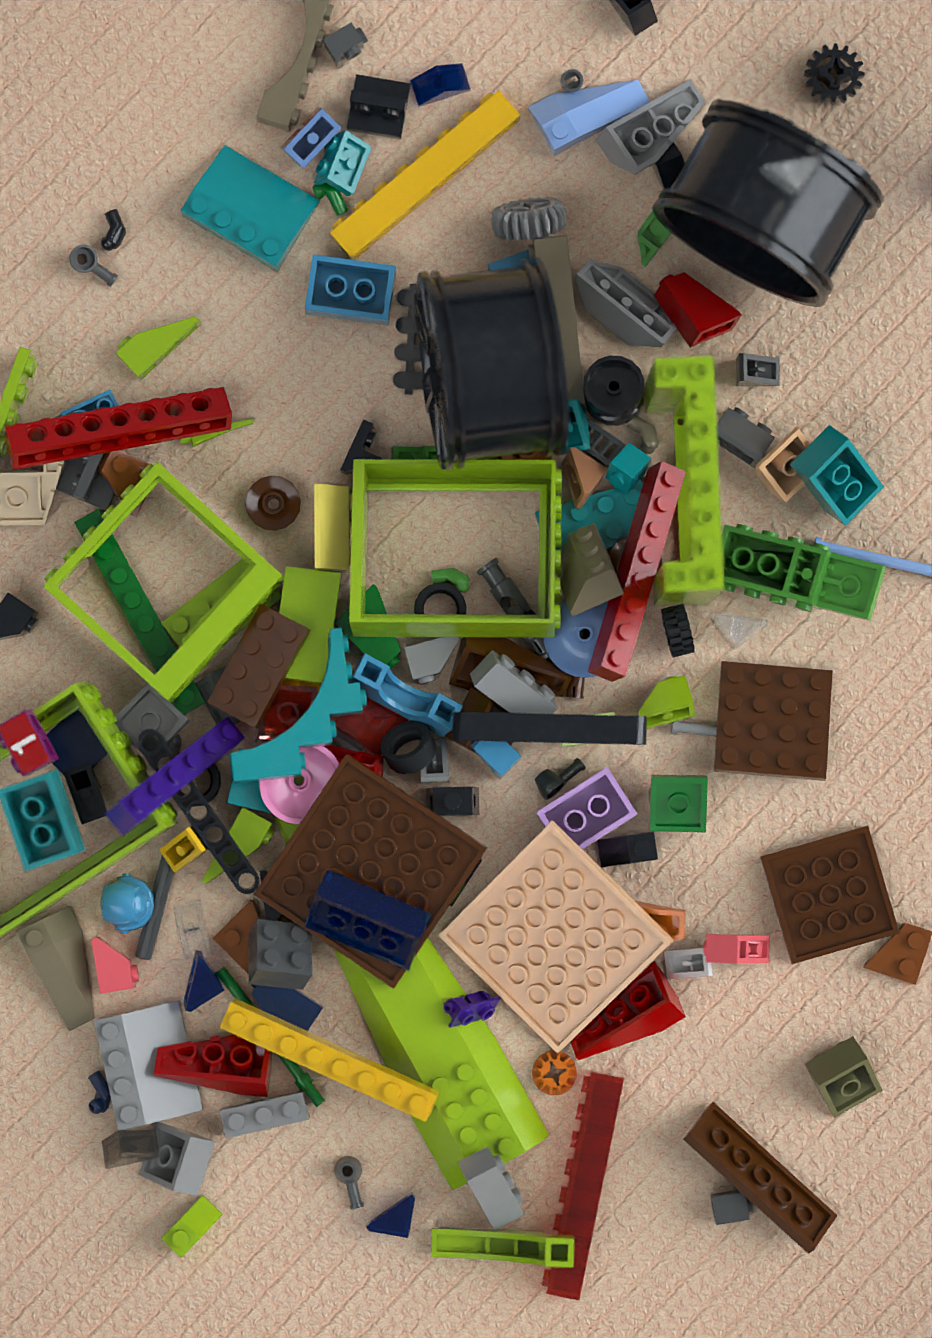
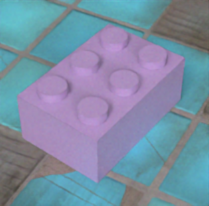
M608 767L536 812L544 827L553 820L581 849L586 848L637 815Z

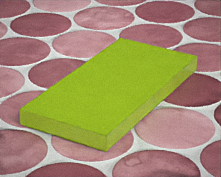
M286 566L279 613L307 627L311 631L285 679L322 684L328 660V632L330 629H334L341 573Z

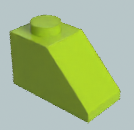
M685 675L670 676L656 684L638 712L639 716H647V729L695 717L694 702Z
M202 1195L161 1239L182 1258L223 1214Z

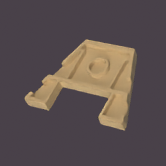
M64 461L43 464L44 470H0V526L46 524Z

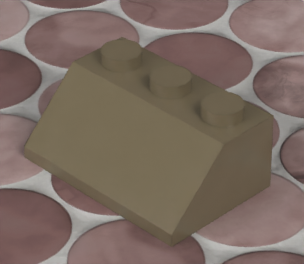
M595 523L581 527L569 534L561 550V575H557V577H560V585L573 617L624 594Z

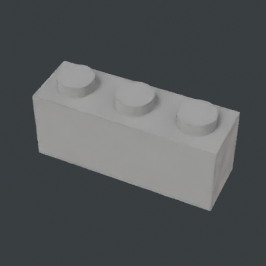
M492 650L470 673L474 686L509 713L553 714L558 709L554 700V692L544 684L539 686L528 671L524 669L520 671L514 667V662L505 654L500 656Z
M304 1090L220 1110L226 1138L306 1121L310 1118Z
M487 1146L458 1162L466 1181L494 1230L524 1216L520 1207L524 1200L517 1187L511 1189L515 1184L509 1172L502 1173L506 1168L499 1154L493 1156Z

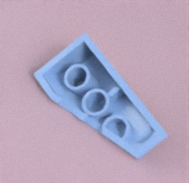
M637 79L579 89L574 92L552 94L529 106L528 110L553 156L604 130L608 125L650 101Z

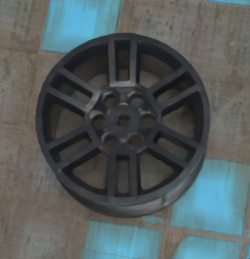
M720 98L715 99L702 119L704 131L671 188L663 189L653 204L652 211L655 217L667 230L691 249L738 278L764 291L798 304L811 307L825 305L828 295L834 289L831 279L864 220H870L875 217L877 209L880 208L884 201L882 191L870 178L871 175L857 162L845 157L825 142L795 126L792 121L766 109L762 111L746 104Z
M539 257L531 258L530 261L520 259L517 267L449 276H441L438 270H432L430 276L426 271L419 272L416 293H414V311L418 327L423 374L422 389L426 413L429 414L437 451V460L441 470H451L453 464L457 469L463 468L466 460L541 451L544 457H550L553 453L556 456L563 455L567 448L569 427L566 370L556 304L549 276L542 260Z

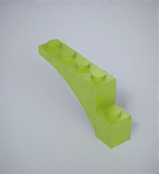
M432 1228L431 1257L507 1261L545 1267H573L574 1237L573 1235L545 1234L544 1231Z

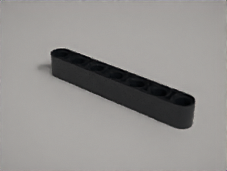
M453 712L452 740L646 745L647 716Z
M146 729L139 734L137 740L138 748L155 772L159 770L158 762L164 757L173 759L176 757L157 730ZM153 734L157 737L158 745L155 749L148 750L143 747L142 739L145 735ZM192 780L189 783L191 787L190 792L185 796H180L176 793L172 796L235 888L243 894L255 892L259 886V876ZM195 804H202L207 809L206 815L201 819L194 818L190 813L191 807ZM211 827H218L223 832L222 838L217 842L210 841L206 836L207 831ZM228 850H234L239 855L238 861L233 865L226 864L222 859L223 854ZM244 873H250L255 878L254 884L249 888H244L239 884V877Z

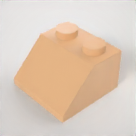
M797 427L756 464L755 474L766 489L785 503L805 485L790 465L810 445Z

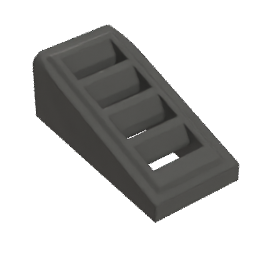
M587 418L589 436L593 431L598 435L591 443V448L583 451L609 468L610 462L626 445ZM604 438L607 441L600 451L597 452L594 448ZM610 445H614L615 449L608 458L603 456Z

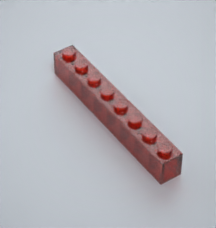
M590 1070L589 1076L584 1075L581 1092L585 1093L584 1103H578L575 1119L580 1120L578 1131H572L569 1147L574 1148L572 1159L567 1158L564 1175L569 1176L566 1187L561 1186L558 1202L563 1203L561 1214L556 1213L553 1230L557 1231V1235H573L574 1263L573 1267H550V1270L544 1269L541 1286H546V1294L578 1301L580 1299L624 1078L621 1076Z

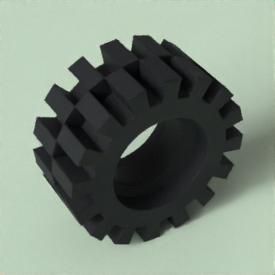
M684 604L661 609L665 635L672 657L694 653V641Z

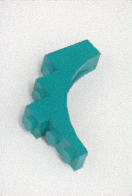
M342 628L330 629L328 632V660L325 676L318 694L307 712L290 729L274 740L253 749L231 753L229 759L232 784L300 777L302 769H306L305 753H300L299 748L330 745L332 738L336 737L335 721H330V717L360 714L363 711L362 706L367 705L365 689L360 690V682L348 684V680L352 679L351 663H346L345 652L349 651L348 636L342 635Z

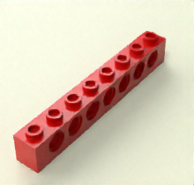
M224 387L207 388L203 391L180 393L176 396L153 398L149 401L138 403H125L121 406L98 408L89 412L71 413L67 416L56 418H43L40 421L16 423L5 427V444L12 468L16 470L231 430L232 410Z

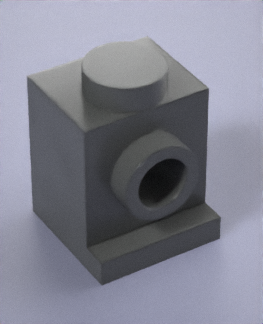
M351 22L324 38L323 42L339 69L343 66L342 60L345 58L351 60L361 53L360 49L364 47L363 44L368 42L362 29L360 27L355 29Z

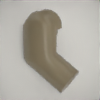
M634 417L627 427L641 434L643 441L640 445L641 450L646 454H652L659 445L656 429L652 424L640 417Z

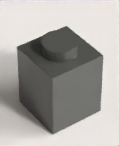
M739 1190L710 1194L716 1225L750 1220L749 1212H754L753 1203Z

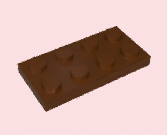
M260 604L207 703L258 729L311 630Z

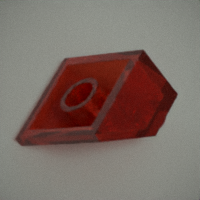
M281 685L259 725L258 740L272 741L290 729L307 712L318 694V687Z
M366 697L367 705L362 706L363 711L360 714L339 716L335 724L373 754L381 756V741L385 734L394 726L409 721V719Z

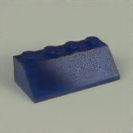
M327 870L315 894L305 927L409 971L432 914L423 911L421 908L399 901L393 896H388L371 889L367 885L352 881L341 874Z

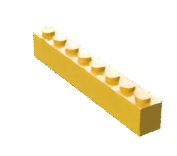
M499 90L494 95L491 92L486 94L479 101L480 106L475 111H466L457 120L459 124L452 130L447 128L441 132L436 138L438 140L436 144L431 148L428 145L422 148L415 156L417 160L411 165L407 163L402 165L394 173L396 177L391 182H382L373 191L375 195L368 201L363 199L358 202L352 209L354 211L353 214L347 219L341 217L331 226L333 229L330 232L331 238L350 260H356L520 121V114Z
M238 999L230 1002L219 1027L425 1122L429 1118L440 1094V1091Z

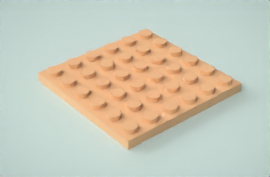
M553 820L438 935L557 1053L578 1035L674 940Z

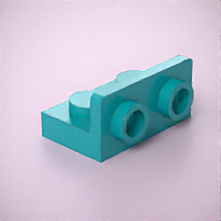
M346 130L335 134L325 145L326 151L323 159L315 169L317 174L314 183L317 185L327 183L347 196L353 195L372 146Z

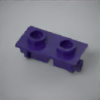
M478 991L468 994L464 998L461 996L448 999L444 1004V1011L452 1017L448 1025L449 1028L459 1025L465 1026L481 1019H489L495 1013V1007L501 998H491L487 992Z

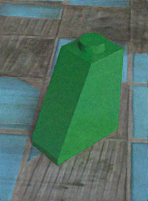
M373 584L366 591L365 614H387L379 590ZM349 607L335 621V626L342 628V633L347 635L348 639L363 654L366 653L390 666V670L394 668L401 660L398 657L401 650L396 637H353L349 623Z

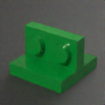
M651 774V788H649L650 832H706L707 775Z

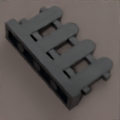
M410 284V289H403L397 295L399 304L409 307L408 317H400L396 321V329L402 334H407V344H400L394 350L395 357L399 361L406 362V372H397L393 377L394 385L399 389H405V395H412L413 390H423L422 372H414V362H421L419 344H415V335H418L414 311L416 284Z

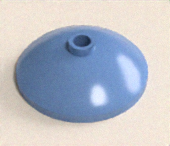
M566 599L558 603L560 604L561 629H555V638H544L545 649L552 662L565 673L581 678L595 677L596 675L588 672V668L608 601L572 617ZM581 630H589L590 637L582 639L579 635Z

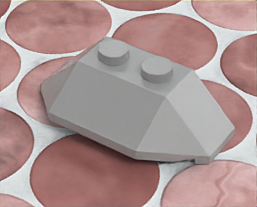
M590 259L576 274L575 280L585 310L628 345L662 347L677 330L675 323H672L655 299L654 293L622 267L608 263H598L597 260Z

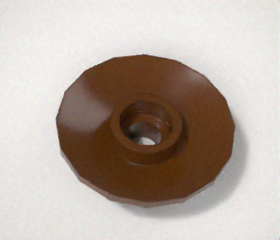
M271 475L260 478L251 486L246 496L245 506L248 516L255 525L264 530L277 531L288 527L295 521L300 512L301 499L298 490L292 482L283 477ZM272 499L278 500V508L271 509L268 505L269 501Z

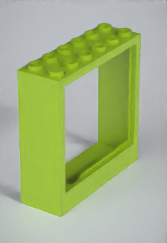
M157 462L154 466L149 464L141 472L140 477L142 479L135 487L131 484L120 496L123 500L116 507L111 505L101 517L104 520L97 528L92 526L83 535L82 538L85 541L78 549L74 546L63 557L66 562L59 569L55 567L44 578L46 583L43 587L167 701L173 703L254 615L259 605H263L284 582V577ZM161 483L250 566L182 639V646L154 675L65 594L60 587L87 557H91L154 487Z

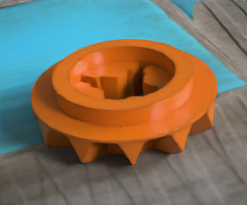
M547 1051L541 1054L533 1065V1081L539 1090L548 1095H562L570 1090L575 1083L577 1077L576 1065L572 1058L564 1052ZM550 1061L553 1062L557 1069L567 1070L559 1075L558 1085L552 1077H542L550 1072Z

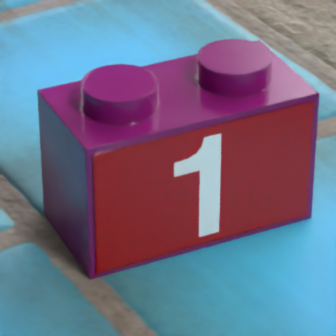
M32 709L24 710L0 724V744L3 748H8L12 756L10 761L14 770L18 774L21 773L23 777L29 776L59 759Z

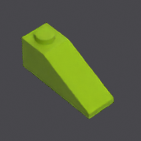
M194 316L137 333L132 338L127 336L118 344L119 350L116 354L142 380L201 325V322Z
M242 807L229 833L247 857L258 850L262 843L267 846L275 831L271 829L273 823ZM228 850L223 854L222 859L226 864L233 865L238 861L239 855L234 850ZM215 857L201 880L205 883L211 882L224 873Z

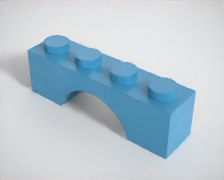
M366 653L356 661L352 669V679L348 680V684L360 682V690L365 689L366 697L411 721L422 722L428 727L429 731L441 737L452 730L453 712H460L463 705L440 693L424 692L405 684L391 672L390 666Z

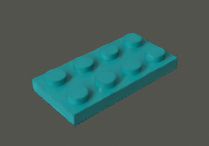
M639 480L628 493H625L620 488H613L593 494L581 509H575L573 501L563 503L562 521H556V523H561V548H556V550H562L569 534L595 523L607 549L612 548L620 538L627 536L643 486L642 481ZM536 511L535 515L539 525V511Z

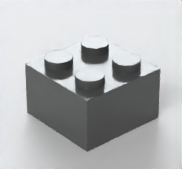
M257 919L248 933L249 984L303 990L312 977V934L296 923Z

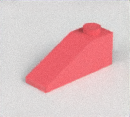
M706 934L703 953L708 963H769L770 935Z

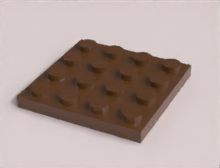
M722 661L714 772L825 781L827 775L833 670Z
M868 826L760 856L791 964L900 933Z

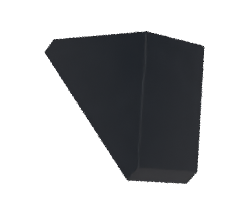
M674 142L661 158L652 165L662 189L672 187L685 164L683 156Z

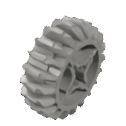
M538 197L510 201V203L496 207L492 211L491 222L496 237L503 240L520 241L547 237L550 234L560 232L566 226L567 217L562 201L555 198Z

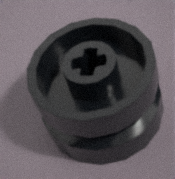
M609 355L594 362L584 377V404L587 412L596 421L605 425L619 426L630 422L639 414L644 402L645 380L641 369L632 360L623 356Z

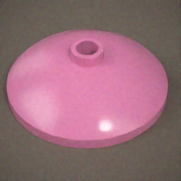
M324 746L299 748L300 753H305L306 769H302L303 782L301 784H294L295 777L259 781L263 802L279 819L292 824H300L337 769L339 762Z

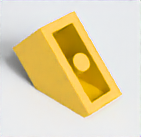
M193 826L185 829L159 849L174 873L209 850Z

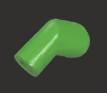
M456 568L431 570L433 584L451 582L455 584V588L460 592H466L470 588L468 583L470 581L469 576Z

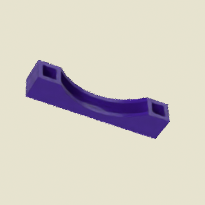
M227 716L123 797L105 816L121 835L125 836L192 780L231 752L245 739L244 735Z

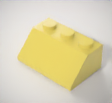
M314 484L316 570L350 572V538L352 536L350 510H352L353 493H350L349 486Z

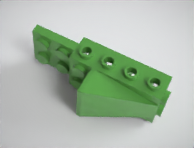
M737 524L736 527L724 526L721 535L725 591L734 592L735 588L745 590L744 595L756 599H760L761 595L770 597V602L785 606L787 601L795 605V608L811 612L812 608L824 609L871 621L886 571L884 565L832 553L829 551L830 547L823 544L805 545L803 540L788 536L787 540L778 538V534L767 530H762L761 534L753 532L752 527Z

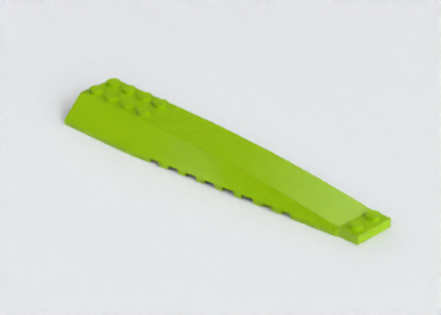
M302 775L294 778V784L296 785L303 782ZM272 814L285 844H287L300 824L285 822ZM427 938L394 989L333 948L386 1067L440 1091L426 1122L414 1116L411 1117L451 1190L468 1184L458 1164L459 1161L488 1146L492 1155L499 1154L503 1164L550 1136L485 1021L481 1019L465 1026L459 1025L449 1028L448 1025L452 1017L444 1011V1004L451 998L461 996L464 998L466 993L429 938Z

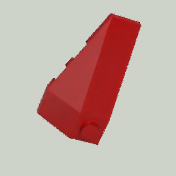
M653 961L570 1042L576 1058L581 1060L662 1032L686 1016L677 994L658 964Z
M236 1035L212 1036L209 1040L195 1043L188 1041L159 1047L157 1049L154 1076L239 1095L268 1097L272 1052Z

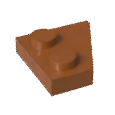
M123 450L105 453L97 470L104 480L109 482L114 494L122 501L121 494L131 484L134 487L142 479L140 477L141 472L149 463ZM145 498L130 515L137 517Z
M252 900L213 937L248 974V933L256 920L259 919Z
M904 923L899 928L900 933L893 935L864 964L863 968L916 985L931 940L932 931Z

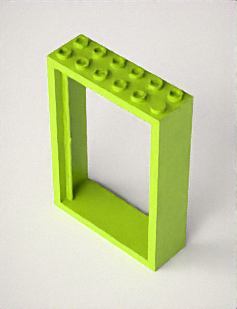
M88 681L74 683L33 711L45 732L80 709L131 791L149 778L145 771L147 769L145 761L140 755L134 754L130 748L132 742L129 736L124 731H119L115 724L117 721L116 716L109 707H104L100 701L102 695L93 683L91 685ZM0 744V761H2L11 754L8 748L5 749ZM165 802L149 815L148 819L137 825L125 836L117 838L69 871L63 870L60 872V877L0 915V939L178 824L175 818L178 815L172 804Z

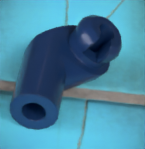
M99 1070L88 1077L96 1090L94 1099L89 1103V1109L93 1114L104 1113L109 1108L111 1100L108 1083Z

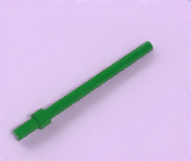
M225 966L216 972L235 999L254 1006ZM277 1054L296 1081L294 1083L299 1090H304L316 1107L323 1103L325 1099L312 1082L314 1080L309 1073H304L298 1063Z

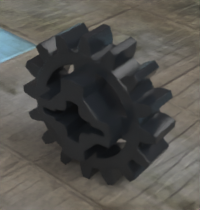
M834 43L832 50H829L826 45H823L821 54L816 50L813 52L812 56L815 61L808 59L806 63L811 69L804 71V76L810 77L805 86H813L814 89L811 95L815 96L819 93L821 95V103L826 98H830L831 105L835 104L837 98L842 103H845L847 100L846 95L848 94L854 98L856 92L853 88L860 89L862 83L857 79H862L865 76V72L858 71L862 67L863 62H855L857 52L849 55L847 53L848 46H845L843 50H838V44ZM829 58L827 65L817 67L822 60ZM841 59L846 61L850 67H846ZM833 65L836 74L839 75L835 84L832 74H829ZM818 81L823 82L828 90L823 88ZM851 81L848 87L839 91L840 85L843 82L848 83Z

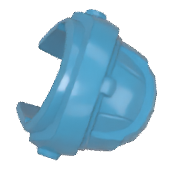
M123 873L122 876L117 877V881L103 887L100 901L102 917L105 921L113 924L115 930L120 931L121 934H128L129 931L145 926L152 917L154 910L152 890L143 880L132 877L129 873Z

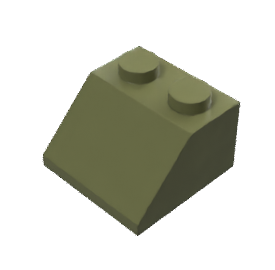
M853 1036L805 1063L815 1086L834 1118L883 1091L867 1056Z

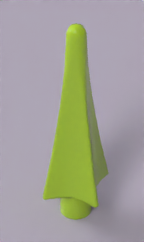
M249 418L232 422L231 430L179 439L180 444L192 443V447H195L227 432L252 425L254 420Z

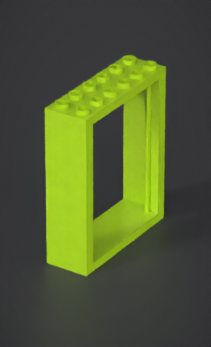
M353 459L349 623L353 637L555 638V629H561L560 604H555V602H561L560 577H556V575H561V550H556V548H561L562 541L561 523H556V521H562L561 496H557V494H562V469H556V460H466L463 468L457 469L453 464L451 470H441L438 460ZM368 491H540L538 615L365 614Z

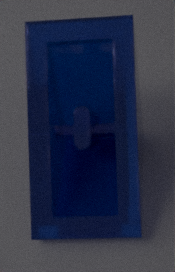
M462 63L437 65L410 80L418 107L471 91Z
M195 950L183 1000L185 1011L189 1012L225 991L221 980L199 950Z
M411 1192L366 1224L368 1231L408 1238L416 1197L414 1193Z

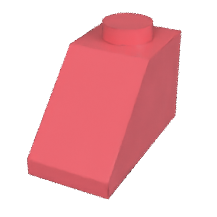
M91 938L100 994L136 988L135 982L140 981L137 965H132L130 958L102 938Z

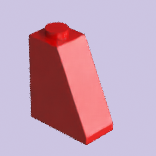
M685 272L675 276L670 274L664 277L659 282L660 286L654 294L655 299L672 323H675L677 330L690 348L732 331L742 316L739 310Z

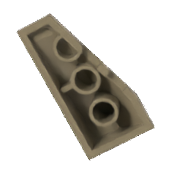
M71 906L17 931L34 968L68 1030L71 1031L95 1019L83 930Z

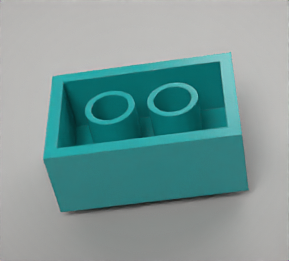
M830 425L790 464L824 510L845 526L884 488V485L850 439Z
M58 769L0 789V801L25 872L86 850Z

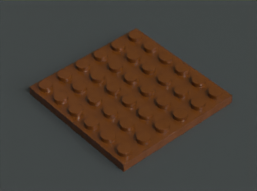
M346 754L253 895L394 989L488 847L349 754Z

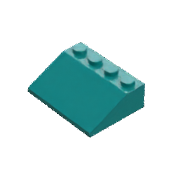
M224 145L198 181L180 211L186 219L278 272L320 201Z

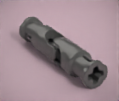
M497 558L491 560L477 571L478 575H482L491 587L490 592L506 615H536L510 577H506L501 570ZM510 598L517 602L515 606H511ZM523 638L526 643L531 644L540 657L544 659L549 658L545 649L544 638Z

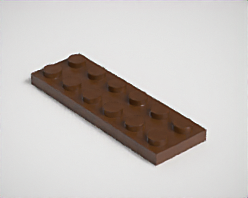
M714 1102L707 1106L683 1140L808 1254L815 1250L838 1216Z

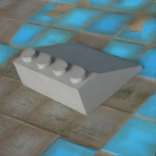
M179 1000L94 1020L118 1131L203 1110L198 1085L154 1076L157 1049L159 1047L188 1042Z

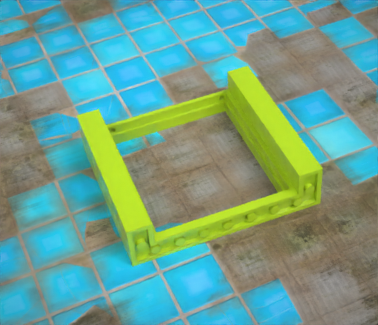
M713 356L655 358L644 385L645 414L673 413L675 467L686 471L677 501L679 562H664L656 573L653 583L654 606L710 604L724 590ZM679 419H682L684 421V424L679 425L677 421Z

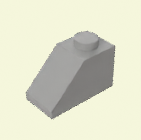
M441 637L404 647L413 681L419 680L420 684L435 681V675L442 672L460 638Z

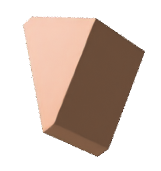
M570 447L561 464L575 509H581L599 486L608 469L576 447Z

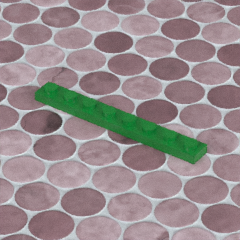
M99 509L74 522L82 537L92 526L97 528L104 520ZM111 534L92 556L153 667L158 672L177 650L161 624L162 622L114 535ZM193 680L173 703L183 715H186L204 705L205 701Z

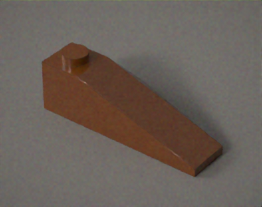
M506 637L462 638L450 676V685L470 690L472 687L480 691L474 686L470 673L492 650L500 656L502 654L508 656L514 662V667L520 671L523 669L528 671L539 686L546 685L554 692L556 697L564 696L572 679V675L565 673L555 664Z

